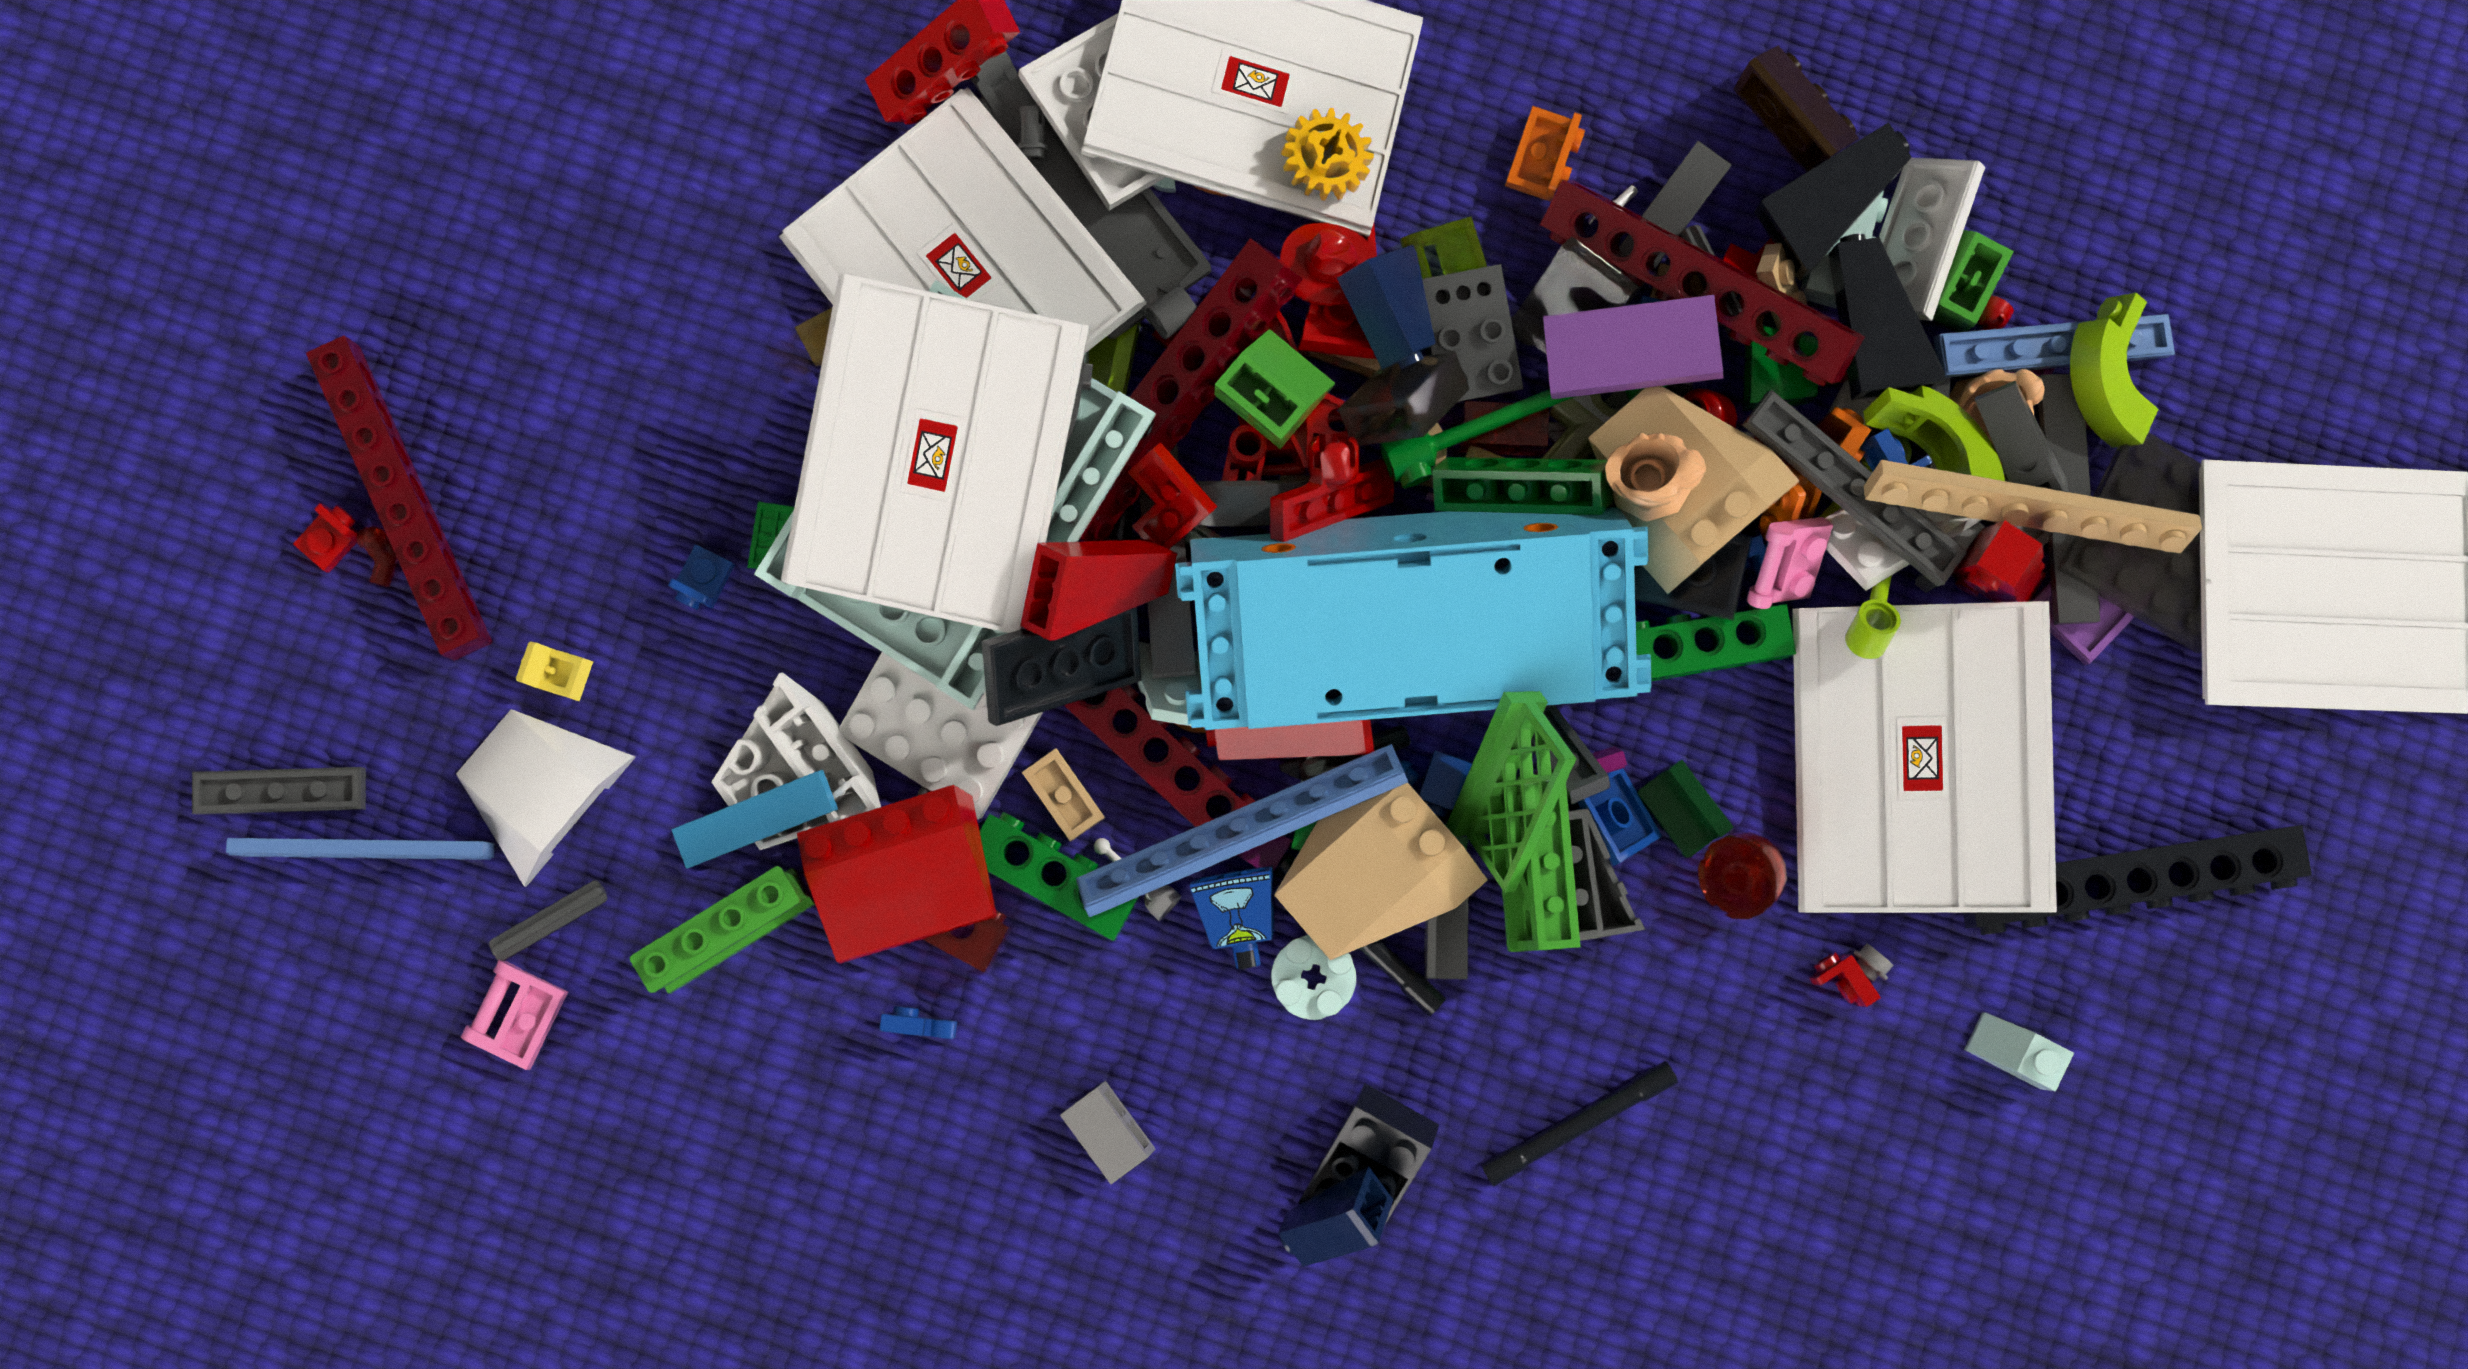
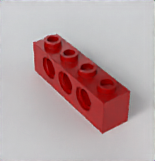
M956 0L865 78L885 122H904L906 125H911L925 118L928 108L934 103L949 98L954 93L953 88L961 81L977 75L981 71L980 65L986 60L1005 52L1008 49L1007 43L1017 36L1020 30L1005 0Z

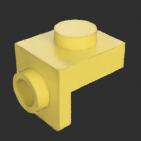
M530 641L521 660L516 680L553 694L580 701L593 661Z

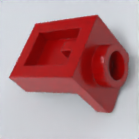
M319 503L314 508L319 513L318 517L298 537L293 545L319 568L330 573L361 539L362 535L352 527L356 520L343 508L336 505L331 509Z
M1834 952L1814 965L1817 972L1809 977L1814 985H1823L1837 975L1840 980L1836 982V986L1849 1004L1856 1002L1858 1006L1868 1007L1881 998L1857 961L1849 954H1843L1839 957Z

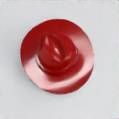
M1312 223L1297 228L1286 238L1280 253V260L1303 278L1297 286L1294 295L1303 301L1325 306L1349 304L1337 278L1367 259L1377 257L1375 250L1364 237L1351 229L1331 223Z

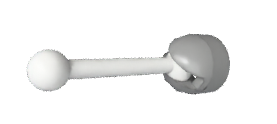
M1099 838L1095 841L1094 850L1097 854H1105L1112 862L1122 859L1110 848V843L1107 839ZM1165 885L1146 893L1144 902L1149 913L1160 921L1175 907L1182 896L1171 886Z

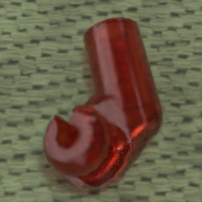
M377 526L362 528L357 534V544L360 548H364L374 560L369 583L390 587L397 557L388 536L383 529Z

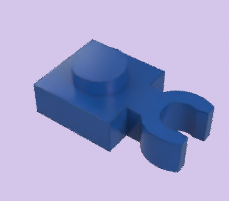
M894 1006L893 1014L885 1013L881 1015L880 1031L947 1039L956 1038L958 1021L918 1017V1008Z

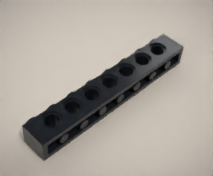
M2303 825L2055 863L2056 888L2058 891V899L2056 901L2057 912H1963L1965 928L1979 927L1980 934L1986 935L2006 932L2005 923L2021 921L2023 929L2048 925L2047 917L2063 914L2064 922L2089 919V910L2104 908L2105 916L2132 912L2130 905L2132 903L2146 901L2147 909L2172 906V897L2187 895L2188 903L2215 899L2214 891L2229 889L2230 896L2256 893L2255 884L2270 882L2271 890L2298 886L2297 878L2312 876ZM2256 851L2261 853L2264 858V868L2261 872H2258L2252 864V857ZM2215 857L2223 865V873L2219 879L2213 876L2210 869L2211 862ZM2172 864H2176L2182 872L2181 882L2177 886L2169 878V869ZM2131 870L2136 871L2141 879L2140 888L2136 892H2133L2127 884V876ZM2090 876L2098 881L2100 887L2099 893L2094 899L2088 896L2085 890V883Z

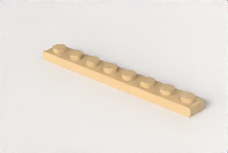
M1886 460L1879 462L1863 486L1865 500L1964 516L1971 519L1993 522L2006 520L2016 526L2180 554L2202 529L2200 516L2196 514Z

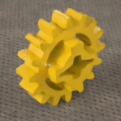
M1329 108L1325 117H1321L1319 111L1313 109L1309 116V121L1305 117L1300 116L1294 125L1295 128H1289L1285 136L1289 143H1285L1281 150V155L1289 157L1283 169L1284 171H1294L1296 173L1291 182L1293 186L1301 182L1307 185L1305 195L1309 196L1315 189L1319 191L1320 199L1325 201L1329 193L1333 191L1336 198L1340 200L1345 195L1346 188L1354 193L1361 184L1359 180L1365 181L1370 169L1367 166L1372 162L1374 154L1365 150L1368 149L1372 140L1371 137L1361 138L1359 136L1363 128L1362 123L1356 124L1353 127L1348 124L1350 120L1349 113L1346 112L1341 119L1335 118L1334 108ZM1329 145H1333L1330 152L1332 154L1331 157L1327 159L1325 164H1322L1324 150L1327 151Z

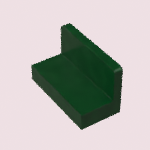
M1683 760L1672 764L1637 791L1644 805L1685 858L1692 857L1711 841L1721 838L1734 828Z

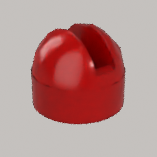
M1991 295L1978 320V324L1982 325L1984 330L2003 329L2010 321L2014 309L2004 299Z

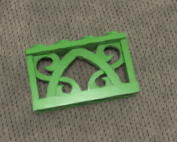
M1534 783L1537 808L1540 801L1539 783ZM1566 783L1516 892L1504 893L1502 890L1506 942L1509 952L1581 947ZM1520 785L1517 786L1519 811H1523ZM1505 801L1501 806L1502 813H1505ZM1520 816V832L1522 841L1525 831L1523 816ZM1506 818L1502 819L1504 844H1508ZM1505 849V862L1507 870L1510 867L1509 851L1508 849Z
M776 866L630 956V962L648 992L656 993L665 988L668 994H672L813 907L815 902L795 868L784 872L781 867Z

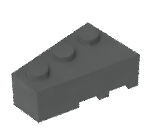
M1568 809L1580 941L1645 930L1640 918L1635 917L1626 898L1628 892L1623 881H1618L1609 862L1611 856L1589 809Z

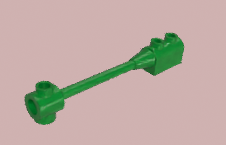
M1645 388L1625 390L1629 401ZM1550 389L1432 436L1420 427L1410 430L1407 422L1400 423L1384 432L1387 440L1379 443L1381 455L1394 482L1400 481L1403 489L1411 488L1433 477L1431 468L1435 467L1438 451L1574 397L1551 399Z

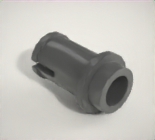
M1022 106L1019 108L1020 143L1017 144V147L1028 160L1045 159V152L1049 150V145L1045 144V115L1039 106Z

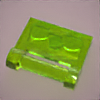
M1471 216L1412 233L1399 240L1402 248L1414 246L1418 256L1422 279L1432 277L1424 252V247L1435 244L1444 275L1487 267Z

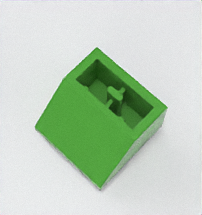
M1963 230L1932 320L1955 332H1967L1975 326L2014 251L1978 232Z
M1269 329L1247 347L1215 383V396L1281 449L1333 388L1335 382Z

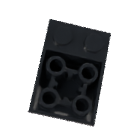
M1364 1083L1298 1203L1306 1202L1369 1166L1393 1198V1203L1386 1220L1387 1223L1430 1153L1439 1124Z

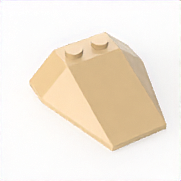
M1663 386L1643 389L1588 437L1597 460H1608L1609 455L1617 447L1630 443L1642 432L1646 435L1662 433L1679 437L1683 440L1684 446L1688 450H1697L1705 460V474L1699 485L1690 491L1678 513L1645 522L1621 510L1632 527H1648L1649 561H1647V565L1642 566L1667 594L1800 482L1771 448Z
M1406 783L1318 820L1274 896L1329 960H1332L1457 908L1488 880L1463 845L1409 783Z

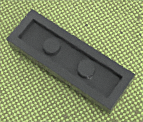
M1546 705L1543 714L1576 757L1575 764L1566 781L1567 799L1570 803L1574 804L1611 788L1609 775L1555 705ZM1535 733L1531 739V746H1535ZM1550 750L1551 773H1553L1558 759Z

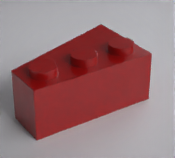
M2004 520L1981 530L1966 549L1967 553L1951 574L1957 578L1955 585L1974 597H1977L1980 593L1994 603L2030 602L2046 577V573L2042 572L2045 564L2041 562L2044 558L2042 543Z

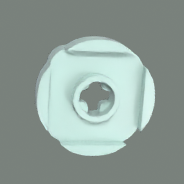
M1306 935L1292 940L1278 953L1272 966L1271 982L1277 999L1290 1013L1303 1019L1319 1020L1337 1014L1349 1002L1356 985V970L1349 953L1329 960L1310 936ZM1316 964L1320 966V973L1326 976L1324 984L1317 983L1315 990L1307 988L1308 981L1302 979L1301 975L1303 970L1310 971L1312 965Z

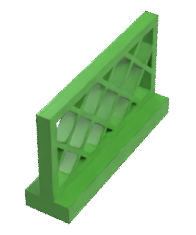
M1540 691L1503 692L1446 824L1454 836H1467L1504 893L1516 892L1576 761V757L1543 714L1548 701ZM1535 733V746H1531V739ZM1550 750L1558 759L1553 773H1551ZM1532 752H1536L1538 777H1534ZM1518 768L1520 769V780H1516ZM1534 783H1539L1540 801L1537 808ZM1520 785L1523 811H1519L1517 786ZM1505 801V813H1502L1501 806ZM1520 816H1523L1525 831L1522 841L1520 832ZM1506 818L1508 844H1504L1502 819ZM1490 833L1491 845L1484 836V834ZM1505 849L1509 851L1510 867L1508 870L1505 862Z

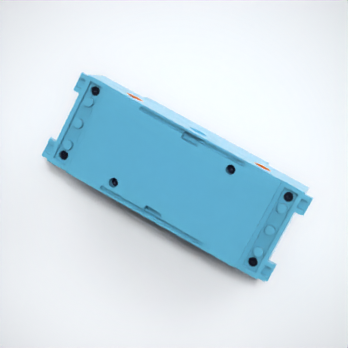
M1608 507L1602 515L1446 511L1346 519L1286 542L1270 539V534L1190 540L1192 562L1175 563L1178 598H1181V601L1195 600L1201 689L1185 690L1188 724H1191L1192 728L1205 727V730L1248 727V729L1496 710L1503 692L1540 691L1548 701L1547 705L1595 702V699L1638 696L1637 693L1650 692L1651 655L1636 654L1634 566L1647 565V561H1649L1648 527H1632L1622 511L1617 507Z

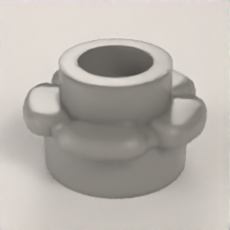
M1866 944L1860 952L1854 951V955L1858 958L1857 963L1867 978L1872 982L1878 976L1884 980L1888 979L1886 974L1894 965L1869 944Z

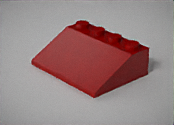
M955 785L797 833L804 875L837 963L851 961L997 917L973 797Z

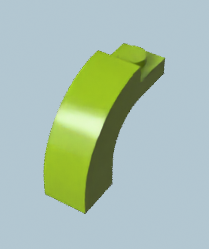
M2138 293L2106 298L2098 309L2096 320L2078 324L2071 347L2070 376L2077 405L2090 428L2112 448L2142 445L2159 410L2136 389L2127 367L2129 341L2147 304V301Z
M1921 385L1912 394L1888 387L1863 411L1865 425L1880 430L1889 429L1890 433L1903 436L1915 442L1931 457L1938 470L2005 481L2000 459L1988 436L1964 409L1938 391Z

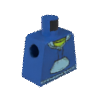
M1273 865L1194 878L1190 883V889L1211 947L1213 949L1232 947L1236 969L1259 966L1261 962L1257 942L1271 940L1275 931Z

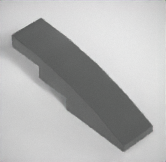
M1697 141L1642 217L1679 236L1730 169L1731 164L1700 141ZM1629 234L1619 247L1620 252L1624 256H1628L1634 248V240ZM1662 252L1655 258V269L1665 257V253ZM1608 262L1596 279L1600 277L1605 279L1601 289L1622 305L1628 306L1642 286H1637L1620 277L1619 274L1622 269Z

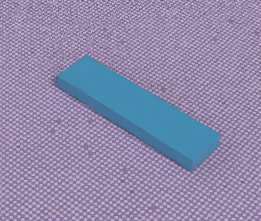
M820 770L671 830L685 867L688 869L836 811L838 807L823 770Z

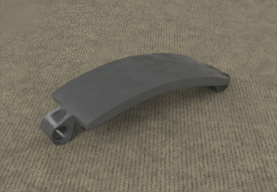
M1005 51L996 57L986 60L980 65L981 71L970 79L982 96L978 100L1017 145L1020 143L1019 108L1022 106L1038 105L1018 77V73L1008 53ZM1045 117V144L1049 145V150L1045 152V159L1029 161L1147 303L1107 337L1109 339H1116L1146 318L1164 340H1167L1182 329L1197 309L1186 290L1211 273L1210 263L1150 188L1145 189L1108 211Z

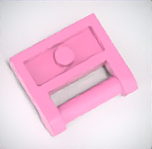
M1824 517L1771 523L1766 533V539L1769 541L1756 584L1749 589L1747 602L1753 607L1768 609L1772 603L1810 598L1833 524Z
M498 960L493 970L496 976L472 1025H466L461 1038L525 1070H530L568 991L538 978L509 962ZM511 982L521 985L495 1038L487 1034V1031Z

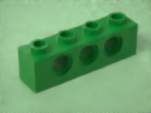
M1446 457L1432 470L1435 511L1602 515L1613 502V490L1606 480L1605 465L1607 460Z
M1772 603L1768 609H1760L1748 604L1749 611L1736 613L1734 621L1712 616L1692 620L1691 614H1681L1666 618L1667 625L1650 627L1649 621L1636 622V654L1651 655V682L1787 659L1796 654L1787 604L1774 606V603ZM1739 624H1745L1752 628L1755 636L1752 645H1745L1738 640L1736 628ZM1704 631L1711 635L1714 642L1711 652H1704L1697 648L1694 640L1696 632ZM1663 638L1670 642L1673 649L1670 659H1662L1655 654L1653 650L1655 639Z
M1002 812L999 819L989 814L980 830L988 872L1115 942L1140 897L1089 917L1080 899L1076 878L1096 870L1099 864L1079 853H1076L1072 860L1058 852L1062 845L1061 843L1039 832L1036 839L1021 831L1025 823L1005 812ZM1015 842H1023L1029 848L1027 861L1019 866L1011 865L1006 856L1007 849ZM1053 862L1062 863L1066 869V879L1059 886H1049L1043 878L1045 867Z

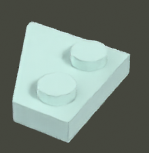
M1139 642L1141 681L1137 682L1140 692L1146 697V707L1151 719L1191 726V724H1188L1185 690L1201 689L1199 652L1194 651L1196 675L1153 679L1151 644Z

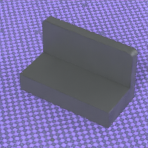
M1468 898L1457 908L1425 921V979H1467Z

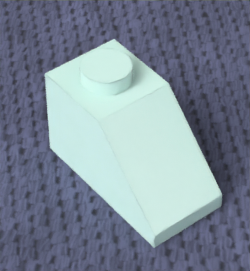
M1982 1012L1964 1049L2039 1089L2055 1092L2074 1055L2068 1049L2037 1033L1986 1012Z

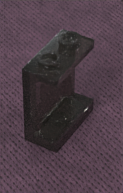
M1572 236L1560 247L1553 257L1550 266L1518 311L1511 317L1514 336L1526 345L1537 347L1546 354V358L1543 316L1625 306L1639 287V285Z

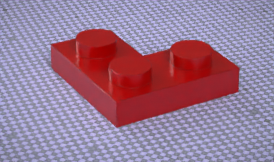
M1161 442L1128 471L1132 478L1156 503L1132 525L1133 529L1143 540H1150L1170 549L1217 508V505Z

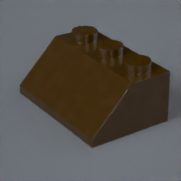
M1779 45L1754 57L1747 64L1733 88L1805 173L1859 140L1851 120L1843 114L1839 115L1828 103L1829 98L1824 89L1816 83L1812 84L1802 73V67L1797 58L1789 52L1785 53Z

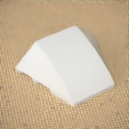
M784 673L778 674L772 684L774 685L772 691L763 705L759 706L753 715L755 718L742 739L737 740L711 783L726 804L731 806L816 771L823 770L838 810L755 842L759 850L796 839L799 832L881 807L872 769L854 744L847 740L838 729L840 725L822 701Z
M511 709L456 775L523 886L527 887L554 855L551 851L605 788L609 789L635 759V756Z

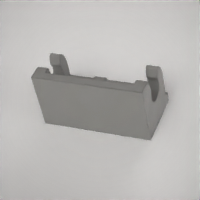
M1106 1080L1060 1115L1110 1184H1113L1156 1150Z

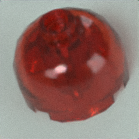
M1737 832L1711 843L1707 848L1704 859L1700 860L1698 866L1699 886L1706 900L1713 907L1717 905L1721 910L1727 912L1725 915L1732 919H1751L1763 914L1775 904L1784 892L1787 882L1786 863L1780 851L1767 838L1758 834Z

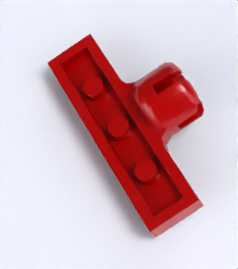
M1338 433L1322 434L1313 437L1308 445L1309 482L1304 486L1270 497V539L1286 542L1394 502V481L1390 477L1383 459L1359 466V444L1354 437L1349 436L1348 443Z

